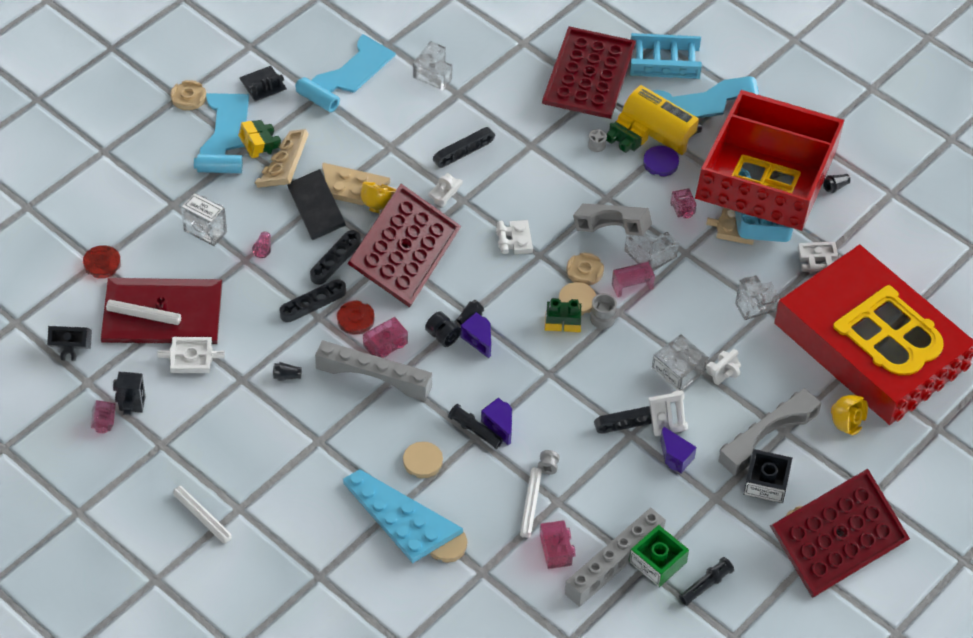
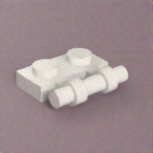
M528 220L510 221L509 227H506L503 221L497 222L498 246L502 254H507L509 252L508 249H513L514 255L533 253ZM506 236H511L512 240H508Z
M835 242L798 243L800 262H808V264L801 265L802 272L816 273V271L823 270L832 264V261L838 259ZM824 261L825 264H816L815 262Z

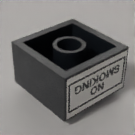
M753 449L743 495L783 503L793 457Z

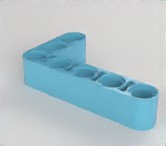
M741 168L738 175L751 178L749 171ZM735 211L737 230L740 237L776 242H788L791 240L794 228Z

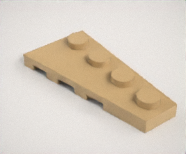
M306 129L289 131L279 146L280 151L272 156V162L269 167L265 166L262 171V177L257 178L254 182L257 188L291 183L309 135Z

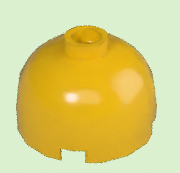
M364 181L360 194L361 200L366 206L370 207L369 211L380 213V210L384 209L396 189L384 184L375 185V182Z
M846 395L833 404L831 414L837 429L850 435H856L861 431L862 427L859 425L862 420L866 421L868 413V403L863 400V397Z

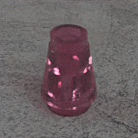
M266 231L260 233L252 247L256 257L266 258L271 252V235Z

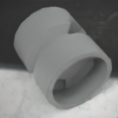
M601 293L592 300L590 321L599 329L610 328L615 322L617 301L612 295Z

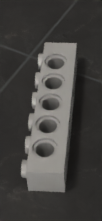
M650 507L566 581L565 595L580 607L629 564L631 548L656 526L660 525L664 528L666 520Z

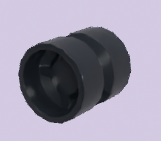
M442 311L434 313L425 325V330L433 337H436V340L444 347L454 344L461 335V328L453 321H450V318Z

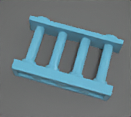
M631 33V40L636 41V59L631 58L630 76L700 79L702 62L695 61V51L700 50L701 36ZM643 48L653 49V59H643ZM660 49L671 50V60H660ZM678 50L688 51V61H678Z

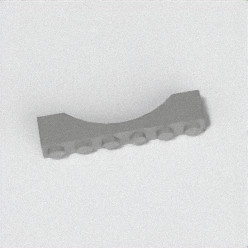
M322 340L315 354L316 369L332 374L352 372L369 375L391 384L406 396L426 401L432 388V372Z
M805 388L799 393L795 392L788 401L780 403L772 413L768 412L761 421L753 423L743 434H738L734 441L724 444L719 451L718 462L731 474L737 476L749 467L753 449L762 438L784 426L808 423L819 414L821 402Z

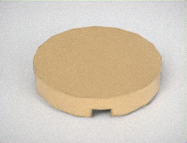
M185 80L179 85L178 83L174 85L170 95L171 101L179 109L194 110L202 106L206 101V90L197 81Z
M580 253V255H574L569 259L566 272L572 282L594 285L603 277L604 265L599 257L591 253Z
M574 282L567 284L561 289L559 300L561 302H569L571 299H578L579 303H582V316L584 313L591 312L592 300L596 293L589 285Z
M416 442L410 445L404 452V468L410 475H416L417 478H430L436 475L443 465L442 452L433 443Z
M463 532L429 554L432 558L442 560V562L457 561L462 558L467 549L468 541L466 534Z

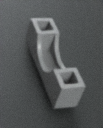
M582 203L573 214L577 231L594 232L605 226L617 225L625 228L626 235L643 236L652 225L649 208Z

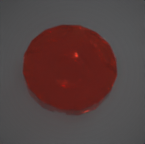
M99 245L85 253L83 267L87 274H91L95 278H108L113 276L118 268L120 269L121 256L113 247Z
M355 300L344 303L337 312L338 326L349 334H363L369 331L375 322L374 310L369 304H364L362 301Z

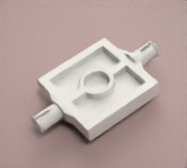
M173 337L170 350H158L157 353L158 359L169 358L171 373H210V365L213 358H225L224 350L213 351L212 337Z

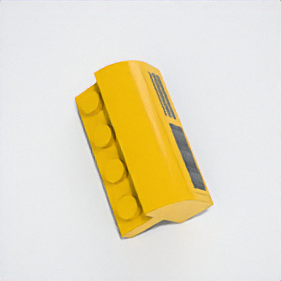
M642 85L638 86L630 94L622 110V113L649 128L650 137L672 148L680 155L686 152L688 139L697 132L699 118Z

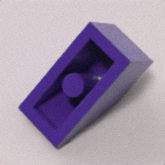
M476 312L461 325L460 337L484 356L490 358L492 346L491 323L486 317H482Z
M498 397L481 410V422L495 434L504 439L503 442L510 445L512 437V408L507 402H503Z
M666 427L662 428L660 442L664 462L670 469L682 474L695 459L697 447Z

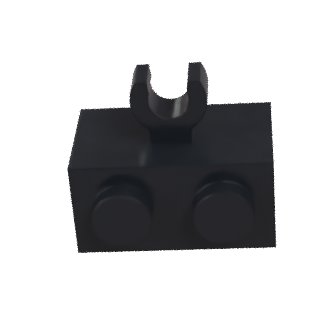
M48 326L47 345L55 348H64L60 354L62 361H65V356L68 353L71 354V361H76L77 356L74 348L91 349L92 329L87 327Z
M119 372L117 379L113 381V391H116L115 403H118L119 411H123V415H132V412L143 413L146 399L143 373Z

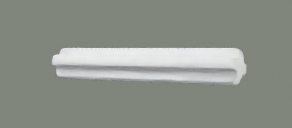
M108 300L106 305L107 310L111 312L179 325L181 321V315L178 313L114 300Z
M536 467L531 469L520 530V536L523 538L531 537L542 474V470Z
M178 486L173 490V495L222 543H227L231 540V533L182 486Z

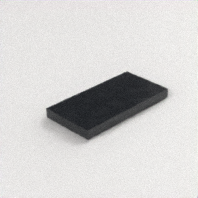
M320 169L287 184L312 240L346 226Z

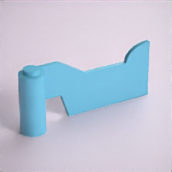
M363 34L357 43L359 52L340 69L318 74L312 80L306 77L299 79L295 84L296 92L332 113L340 103V98L332 93L336 88L355 93L395 57L396 53Z
M751 76L723 80L706 92L674 97L666 91L651 90L697 118L723 115L726 102L737 99L741 90L759 95L757 81Z
M206 93L208 105L212 109L217 110L215 132L200 148V154H198L197 158H194V169H197L199 173H242V155H226V151L245 147L238 134L241 122L247 121L249 94Z

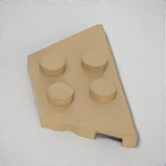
M327 163L322 164L326 183L333 198L337 200L365 205L360 196L364 181L375 182V185L384 184L388 186L390 184L389 177Z

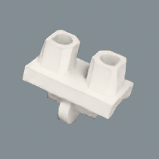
M446 173L445 176H441L438 179L437 185L429 192V197L434 199L436 205L444 207L451 196L462 185L463 180L456 179L449 173Z
M733 349L730 353L722 351L718 356L717 364L710 362L706 365L707 374L713 377L715 384L719 385L730 376L737 378L740 375L739 368L741 364L737 357L739 354L737 350Z

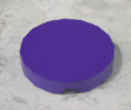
M658 145L651 147L645 152L643 165L650 174H658L660 177H665L676 172L679 166V156L672 148Z

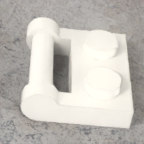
M674 391L671 394L649 397L652 429L655 437L661 436L663 427L674 433L688 430V422L685 421L683 399L685 397L683 391ZM670 402H675L678 421L676 424H673Z

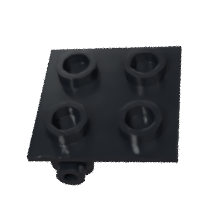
M272 66L239 77L254 101L287 90L282 82L284 81L283 75L277 74Z

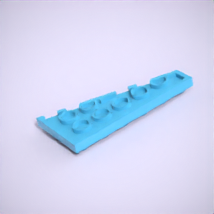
M360 469L343 479V484L412 563L463 533L462 527Z

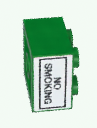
M658 525L631 548L629 563L654 584L661 587L687 563L689 549Z

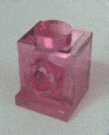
M690 188L672 192L670 204L673 206L677 217L685 219L692 217L696 212L697 204Z
M96 400L92 408L91 428H94L98 433L111 431L114 425L116 403Z

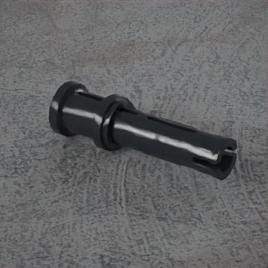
M460 404L454 405L450 410L448 418L450 420L454 419L461 424V428L474 432L495 449H498L503 443L504 439L476 420L474 414L463 410Z
M726 557L720 558L719 563L714 567H709L702 578L679 595L680 601L685 606H688L689 603L710 586L719 584L724 576L734 572L732 563Z

